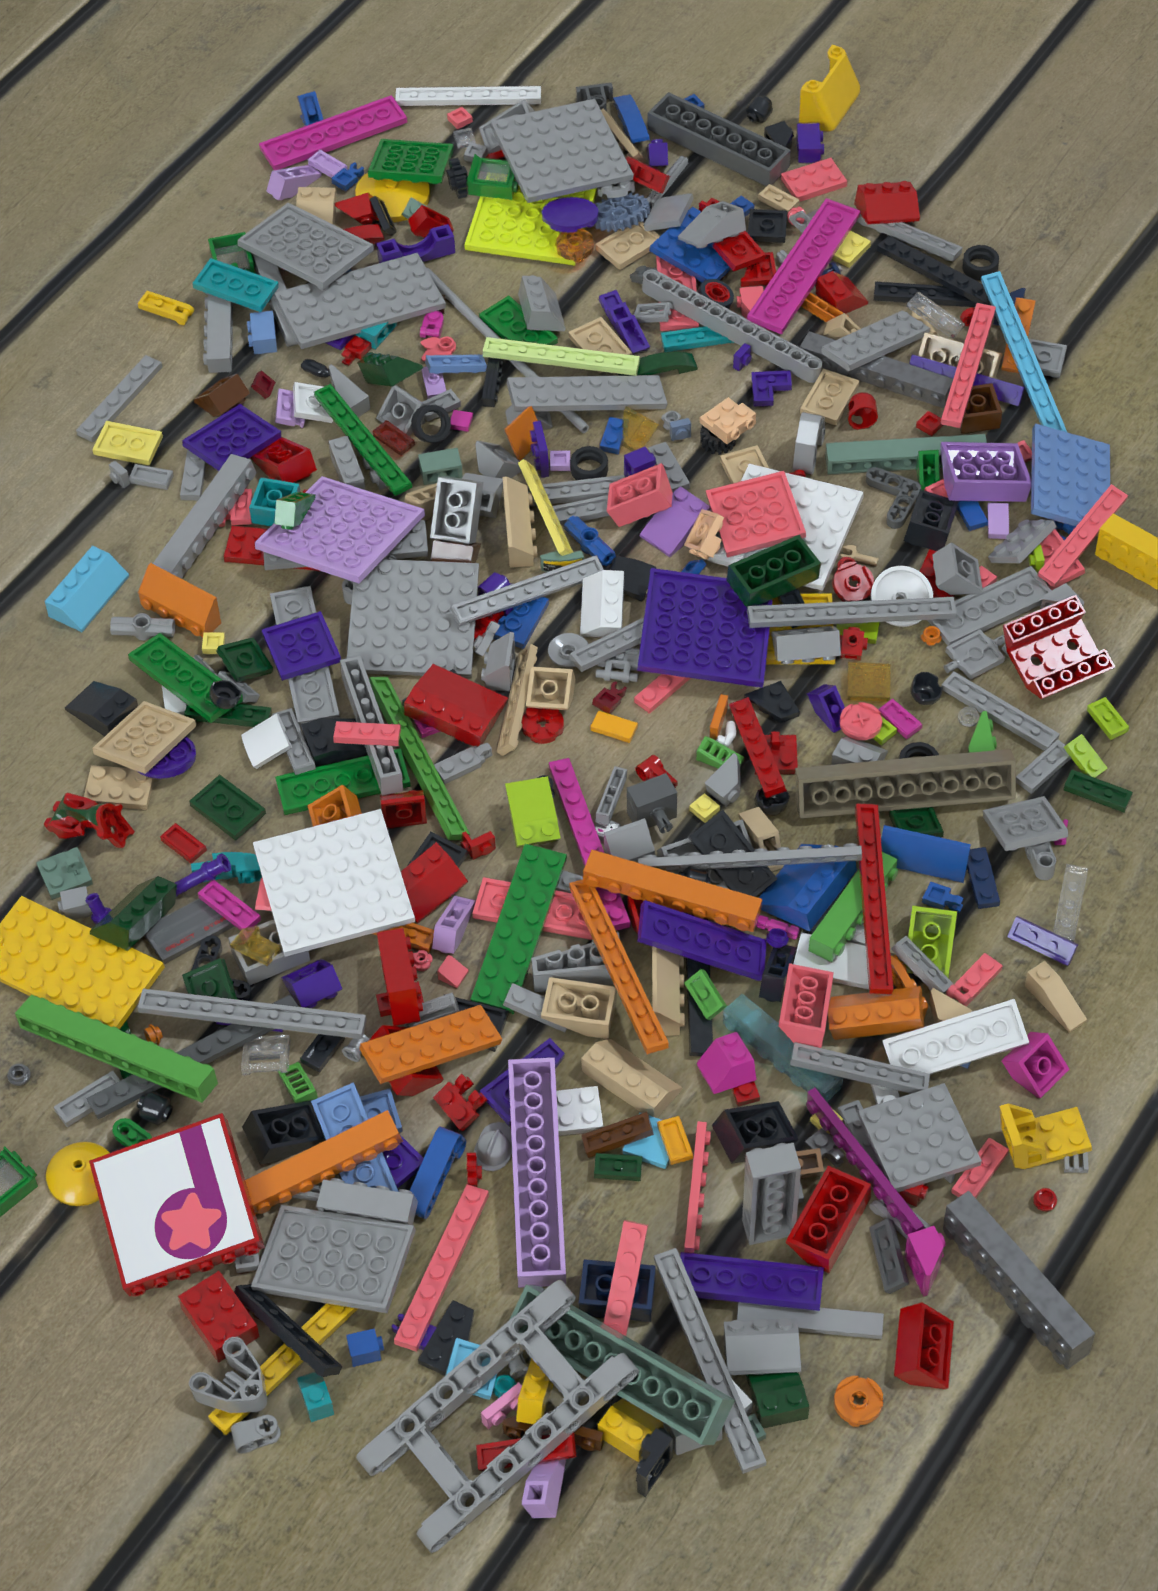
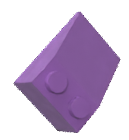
M680 486L673 492L672 506L655 513L640 533V537L668 557H671L684 546L701 509L711 511V508Z

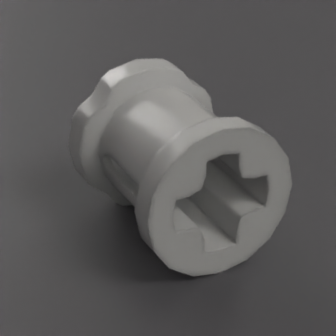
M364 1034L362 1039L353 1038L348 1046L343 1047L342 1052L344 1056L351 1061L359 1062L361 1059L360 1045L367 1042L369 1038Z
M523 1351L508 1364L511 1370L510 1376L513 1379L526 1376L529 1364H526L522 1355Z

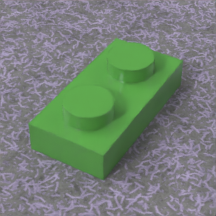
M700 969L684 982L706 1019L711 1020L727 1007L705 970Z

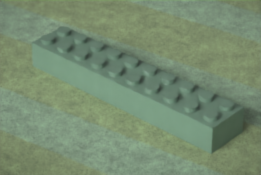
M526 1284L511 1318L516 1316L545 1289L540 1286ZM573 1305L570 1306L571 1309L543 1332L572 1368L586 1377H589L612 1356L616 1357L620 1353H625L639 1369V1372L617 1395L701 1445L715 1444L735 1399ZM528 1325L522 1326L519 1333L526 1332Z

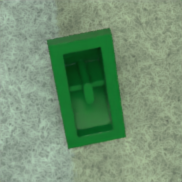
M939 450L918 451L916 473L921 490L940 481Z

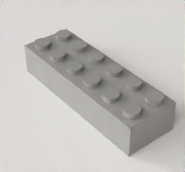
M779 1143L774 1147L765 1149L755 1148L750 1152H746L742 1222L749 1245L786 1238L797 1221L801 1166L794 1143Z

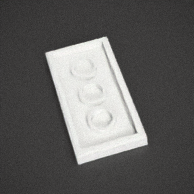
M801 932L794 965L834 972L832 982L869 990L865 945L846 942L841 956L837 955L833 962H830L808 951L811 934Z

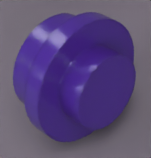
M778 928L771 929L766 935V941L772 947L781 948L788 944L787 932Z

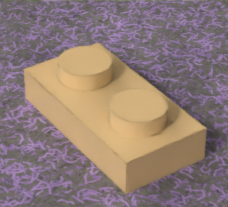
M770 184L758 194L759 201L776 210L787 211V214L790 209L799 206V199Z

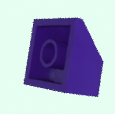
M322 958L281 977L296 1004L303 1008H312L318 1004L317 1001L323 998H333L338 994V991L343 989L333 965Z

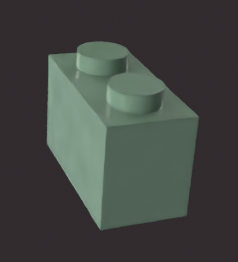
M458 448L418 454L419 468L424 485L437 483L438 477L441 476L462 479V463Z

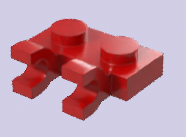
M464 1074L458 1076L455 1080V1085L448 1082L433 1097L461 1131H464L480 1116L476 1110L488 1100L483 1093H479L477 1090H474L469 1095L468 1101L462 1094L471 1088L474 1083L469 1077H465Z

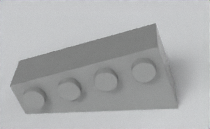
M592 940V943L583 946L579 944L573 945L569 950L563 952L556 950L531 958L534 992L546 991L549 977L600 985H614L594 940Z

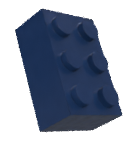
M584 1259L579 1295V1309L592 1317L605 1318L616 1262ZM640 1265L630 1316L632 1321L651 1322L656 1280L655 1265Z

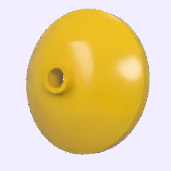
M77 1142L59 1150L50 1160L46 1170V1182L51 1194L60 1202L71 1206H85L99 1201L89 1160L109 1154V1151L92 1142ZM82 1164L80 1168H75V1166Z

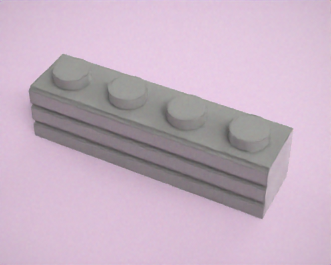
M453 992L422 1003L423 1011L419 1012L420 1021L403 1025L404 1027H413L458 1012V1003Z

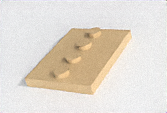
M143 701L93 747V754L146 774L196 727V722L192 718Z

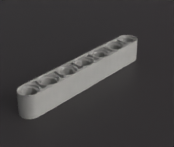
M251 253L257 275L278 281L279 288L276 292L286 290L277 265ZM273 295L269 305L287 347L298 345L275 300V295Z

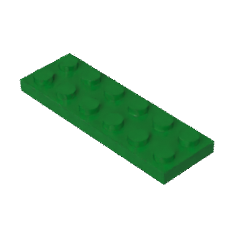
M161 633L128 654L129 661L210 723L231 710L218 708L212 704L209 698V690L212 683L222 679ZM242 694L239 703L243 701Z
M401 748L395 749L394 753L402 773L403 789L411 787ZM369 756L316 767L314 770L297 775L293 772L275 776L284 815L307 811L309 804L341 785H344L353 792L358 799L381 794Z

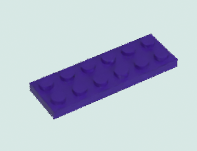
M646 900L641 904L637 942L757 981L762 980L766 956L765 939Z
M680 1253V1258L697 1298L820 1311L824 1267Z

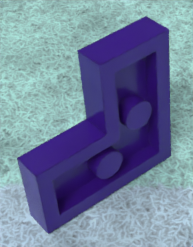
M791 371L751 372L754 406H773V391L792 390Z

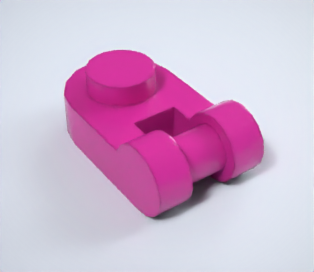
M434 311L424 316L423 324L420 328L421 338L430 336L440 339L444 325V318L441 312Z

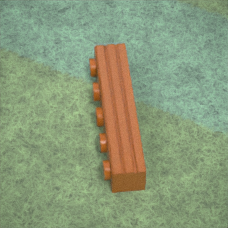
M811 292L801 305L802 308L825 322L843 314V312Z

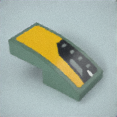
M558 550L540 555V568L544 572H549L584 560V555L581 550L564 556L560 555Z

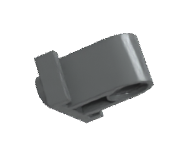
M612 83L576 87V103L595 99L600 110L604 108L607 111L606 100L609 99V102L613 101Z

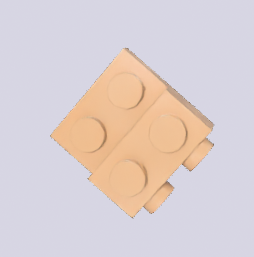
M728 397L702 415L700 423L724 443L728 444L738 439L745 431L754 427L756 424V413L744 403L738 405Z
M701 509L684 546L690 548L689 553L708 560L709 557H714L720 549V542L722 540L716 536V533L722 528L723 516Z

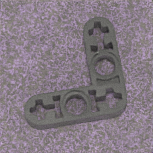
M870 468L866 473V483L873 488L897 496L887 513L886 523L891 528H901L915 506L921 485L914 480L881 468ZM897 482L899 485L893 487L890 486L888 483ZM906 502L909 506L901 507L899 503Z

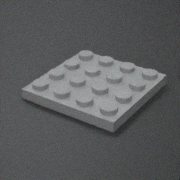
M945 1083L858 1110V1117L885 1177L897 1192L981 1166L982 1160Z

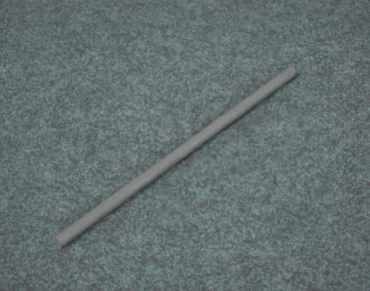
M426 268L442 295H446V299L484 337L500 339L429 268ZM509 360L525 377H539L525 362ZM560 411L581 433H586L589 430V426L574 411Z

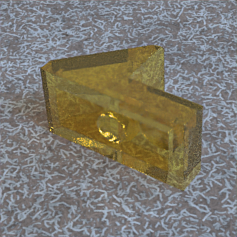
M258 926L243 928L230 944L231 948L266 966L271 963L280 951L278 944L260 935Z

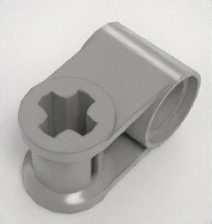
M1050 841L1039 843L1035 846H1026L1025 853L1036 877L1040 880L1051 879L1055 872L1056 857L1051 848Z
M263 1415L248 1421H241L231 1427L237 1453H248L257 1448L274 1444L281 1436L277 1420L272 1415ZM270 1427V1431L266 1432V1428Z

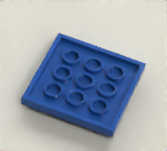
M692 206L688 210L681 226L672 227L665 231L650 245L649 251L688 275L696 277L702 283L708 279L720 280L731 268L713 248L714 242L707 244L704 248H696V246L686 244V242L678 239L682 231L701 213Z

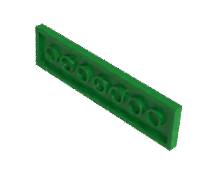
M524 844L475 984L471 1001L509 1010V1013L514 1014L515 1011L503 1006V1003L512 983L520 987L524 986L532 963L531 958L534 957L567 860V854Z

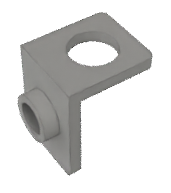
M818 209L809 214L799 211L790 216L789 220L803 233ZM796 218L805 219L804 224L798 223Z

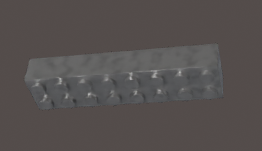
M967 1191L948 1204L943 1223L945 1235L958 1244L960 1252L972 1260L977 1272L986 1276L992 1289L995 1292H999L1005 1298L1007 1306L1020 1315L1022 1323L1034 1331L1040 1344L1048 1347L1055 1361L1060 1365L1062 1364L1068 1370L1088 1356L1095 1332L971 1192Z

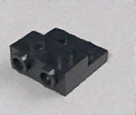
M656 1428L652 1434L648 1433L641 1444L642 1460L636 1468L637 1492L644 1497L648 1495L673 1458V1438L663 1428Z

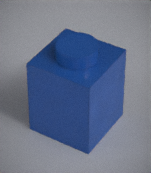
M375 1328L346 1335L353 1367L381 1361L380 1351H384L382 1337L376 1336Z

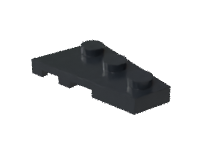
M452 1300L421 1353L418 1363L445 1376L455 1339L470 1340L474 1309Z

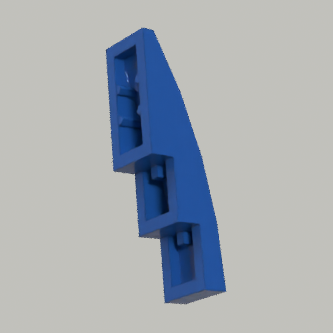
M631 94L613 97L614 106L618 110V117L623 123V131L631 143L650 140L641 113Z

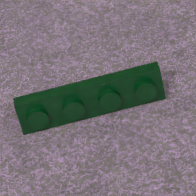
M238 704L212 723L255 727L272 716V707ZM186 706L184 716L195 721L209 722L191 707Z

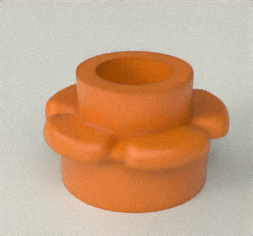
M935 626L926 627L921 635L922 641L931 646L940 643L942 640L940 630Z
M149 1024V1027L144 1029L147 1042L152 1041L159 1045L160 1039L163 1038L160 1028Z

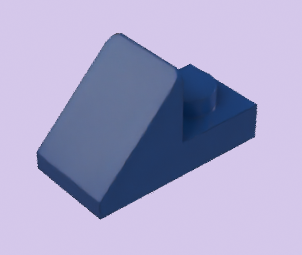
M315 91L297 96L302 113L300 117L305 126L324 120Z

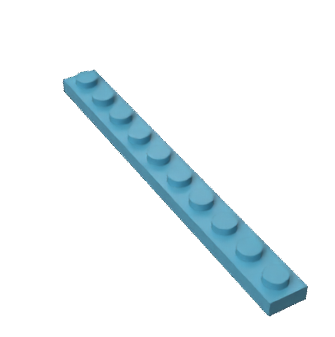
M998 271L981 276V282L990 304L996 307L995 316L1040 424L1067 432L1001 272Z

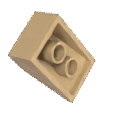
M298 187L296 207L335 225L337 207H335L337 202L336 188Z
M549 977L541 1018L585 1036L609 1039L617 1002L616 988L614 986Z

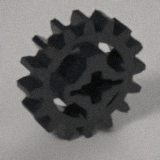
M458 157L449 159L450 168L446 170L449 187L452 191H456L458 199L468 197L467 169L460 164Z

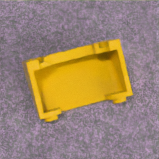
M832 45L827 52L830 66L829 73L823 82L809 80L803 85L800 92L799 123H819V129L826 132L836 129L860 93V84L846 51L835 45Z

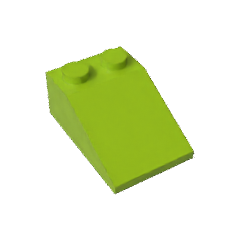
M548 776L505 783L516 848L524 847V844L537 845L559 841L561 837Z
M912 906L908 938L948 978L957 911ZM905 964L907 973L914 974L912 970Z

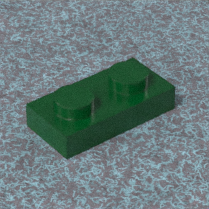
M596 1153L594 1178L641 1181L642 1156Z

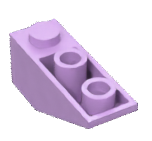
M566 1459L542 1462L533 1467L526 1480L522 1499V1506L532 1518H556Z

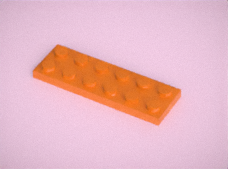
M478 1005L361 1043L360 1051L379 1083L382 1084L500 1045L502 1037L483 1007Z

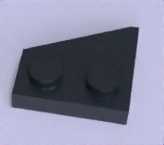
M781 681L744 694V698L749 697L750 702L759 706L761 712L770 715L772 719L779 723L799 717L800 711Z

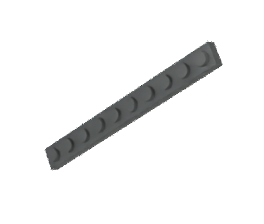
M291 994L272 1003L298 1007ZM231 1024L176 1053L185 1057L189 1056L199 1063L208 1064L274 1029ZM131 1075L86 1099L99 1120L140 1099L142 1095L146 1096L150 1091H155L162 1086L136 1075Z

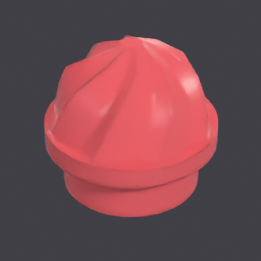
M798 206L796 208L793 207L792 209H790V211L787 214V219L790 224L794 225L789 220V217L798 213L799 211H804L803 208ZM800 217L796 218L798 223H804L805 219Z

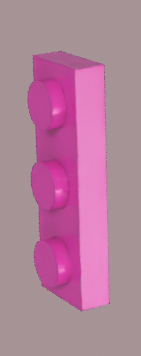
M215 880L209 882L198 892L199 899L242 932L253 928L261 921V916Z

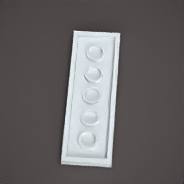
M1015 999L882 1040L890 1065L929 1073L930 1075L1029 1044Z

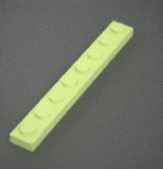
M486 337L483 348V357L637 376L640 356Z

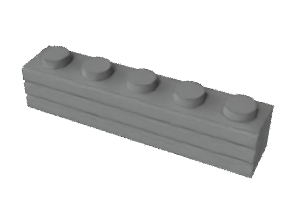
M614 766L596 812V823L609 826L627 779V769Z

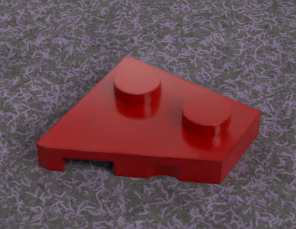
M765 252L766 257L764 261L746 268V273L741 278V287L765 286L769 284L776 273L773 252Z

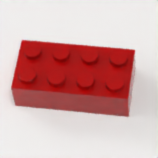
M403 928L377 932L381 965L393 1026L419 1022V1012L423 1011L421 998H417V996L421 995L419 981H417L418 977L416 966H414L413 951L408 952V950L412 949L410 937H405Z

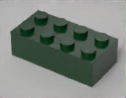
M797 535L728 565L726 581L746 608H748V606H758L819 579L821 562L802 537Z

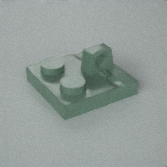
M78 847L36 862L52 900L61 897V891L93 885L92 878Z

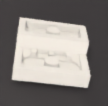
M277 713L241 735L249 759L256 769L292 748L286 735L287 731Z

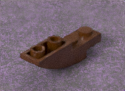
M516 1415L503 1420V1434H506L510 1439H519L525 1436V1432L534 1424L517 1422ZM583 1424L574 1431L575 1444L588 1451H593L594 1449L601 1451L603 1432L583 1427ZM546 1430L542 1435L551 1434V1430Z

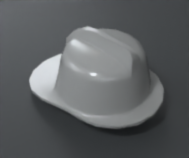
M491 1123L481 1132L474 1148V1153H476L478 1166L482 1165V1169L496 1171L508 1163L512 1154L511 1126L509 1127L506 1123Z

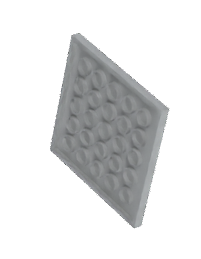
M595 99L491 121V129L527 203L633 180L634 174Z
M383 559L359 584L353 582L347 658L361 656L367 674L423 676L431 665L435 664L448 671L454 669L461 677L472 678L475 621L458 626L450 607L453 604L477 597L479 563Z

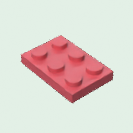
M832 158L781 173L782 182L790 194L800 200L799 202L847 187L846 178Z

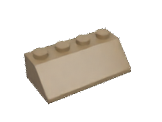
M925 332L918 356L957 367L964 342ZM984 348L977 373L995 378L1003 353Z
M505 476L503 477V496L509 567L534 566V558H538L537 546H533L532 540H536L535 528H531V523H534V511L529 510V506L533 505L532 493H528L527 485Z
M652 946V1008L665 1036L680 1035V1027H684V1013H680V1007H684V994H680V988H684V974H679V969H684V957Z
M612 1039L596 1042L581 1058L582 1072L639 1112H647L648 1115L658 1118L682 1091L680 1085Z

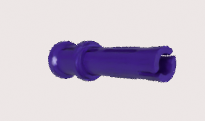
M221 853L213 861L204 862L199 870L176 881V897L205 880L213 881L220 873L229 872L231 864L228 858Z

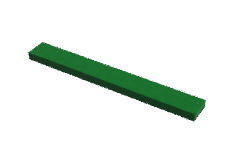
M331 384L314 392V397L343 433L348 436L351 443L394 496L412 488L410 480Z

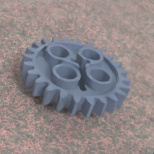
M629 193L627 196L608 198L607 200L602 199V203H596L599 217L593 227L595 226L596 229H601V231L607 229V232H610L612 229L615 232L618 229L624 231L626 227L631 229V225H638V222H644V218H648V214H650L649 201L647 198H644V195L639 196L638 193L635 195Z

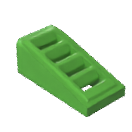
M705 736L697 749L696 760L719 769L733 753L737 755L740 766L744 761V757L716 740Z
M299 1062L278 1070V1074L294 1103L313 1101L318 1098L313 1084ZM295 1070L298 1071L290 1076H286V1074L291 1073ZM298 1076L301 1077V1078H299V1079H297V1080H295V1081H293V1082L290 1083V1080H292V1079H294V1078H296V1077H298ZM304 1082L303 1085H300V1086H298V1087H296V1088H293V1086L298 1085V1084ZM307 1088V1090L304 1091V1092H301V1093H299V1094L296 1093V1092H299V1091H301V1090Z

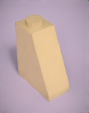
M759 807L739 813V819L743 820L754 849L764 848L768 851H776L777 848L781 847L779 831ZM773 865L768 867L771 871H775L783 868L784 865Z

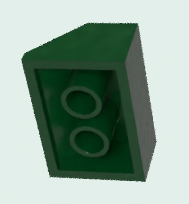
M373 352L363 355V359L357 362L366 383L390 387L423 369L421 364L399 356L375 354Z

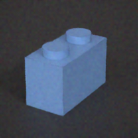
M273 311L250 313V321H247L248 333H252V335H248L249 347H253L254 354L277 352Z

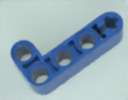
M441 1126L436 1130L410 1189L418 1201L416 1216L423 1219L429 1217L454 1158L459 1159L465 1150L467 1141L463 1135Z

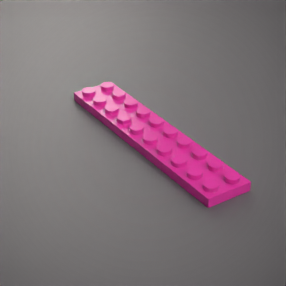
M826 198L747 315V320L763 328L783 334L817 282V278L821 276L858 220L860 210Z

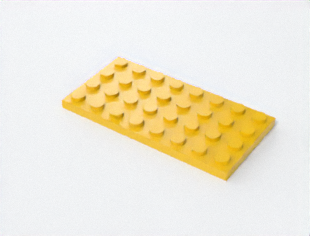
M23 896L18 899L0 923V982L26 995L42 997L56 1005H63L68 1010L80 1012L84 1016L93 1020L97 1019L110 1027L114 1026L118 1029L122 1027L139 1004L142 990L150 989L164 970L165 965L163 962L134 948H130L127 951L90 935L91 928Z

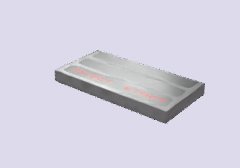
M197 899L161 918L144 936L161 962L166 964L201 945L205 937L210 935L218 936L235 926L201 899Z

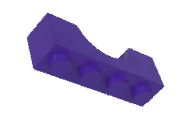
M449 224L430 229L428 235L421 242L414 245H402L395 239L376 243L379 263L415 253L419 254L422 262L455 253V239Z

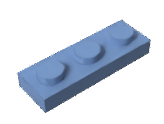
M426 355L425 359L429 373L435 374L486 372L487 368L483 355Z

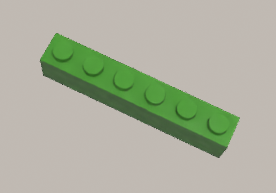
M882 852L886 892L890 880L894 881L898 874V869L896 868L898 859ZM860 869L810 937L808 951L830 962H833L837 955L841 956L845 949V943L853 939L857 924L862 926L864 923Z

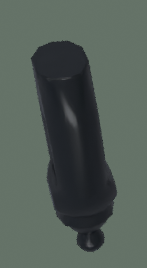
M305 359L301 364V368L304 371L317 377L326 378L330 376L327 366L315 360Z

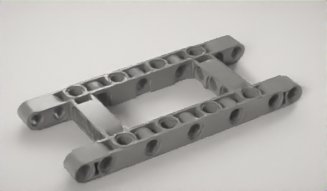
M557 1280L516 1316L511 1318L368 1443L356 1456V1459L370 1476H374L380 1471L384 1472L411 1449L450 1499L422 1522L423 1526L417 1531L416 1535L430 1553L441 1549L471 1521L485 1511L630 1383L639 1372V1369L627 1355L620 1353L616 1357L612 1356L587 1379L583 1380L543 1332L568 1312L576 1299V1296L562 1280ZM528 1325L527 1331L520 1334V1328ZM525 1350L562 1393L564 1401L550 1414L547 1412L525 1432L526 1435L512 1447L508 1446L487 1465V1469L473 1481L469 1480L431 1431ZM490 1357V1363L482 1366V1361ZM449 1390H453L452 1396L448 1399H444L445 1393ZM582 1398H590L586 1405L580 1406ZM415 1423L414 1429L411 1432H406L408 1425ZM546 1430H551L550 1437L543 1440L542 1434ZM509 1463H513L512 1470L504 1473V1467ZM470 1497H474V1503L471 1506L466 1507L465 1503L467 1499Z

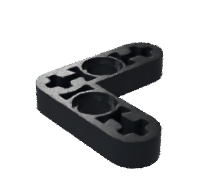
M210 935L202 940L191 971L199 968V965L204 961L212 962L220 958L222 944L217 936ZM212 944H215V946H213L211 949V955H209L208 947H211ZM232 979L237 1000L249 1001L252 997L250 985L245 981ZM241 990H245V992H242L241 995H238L237 992H241Z

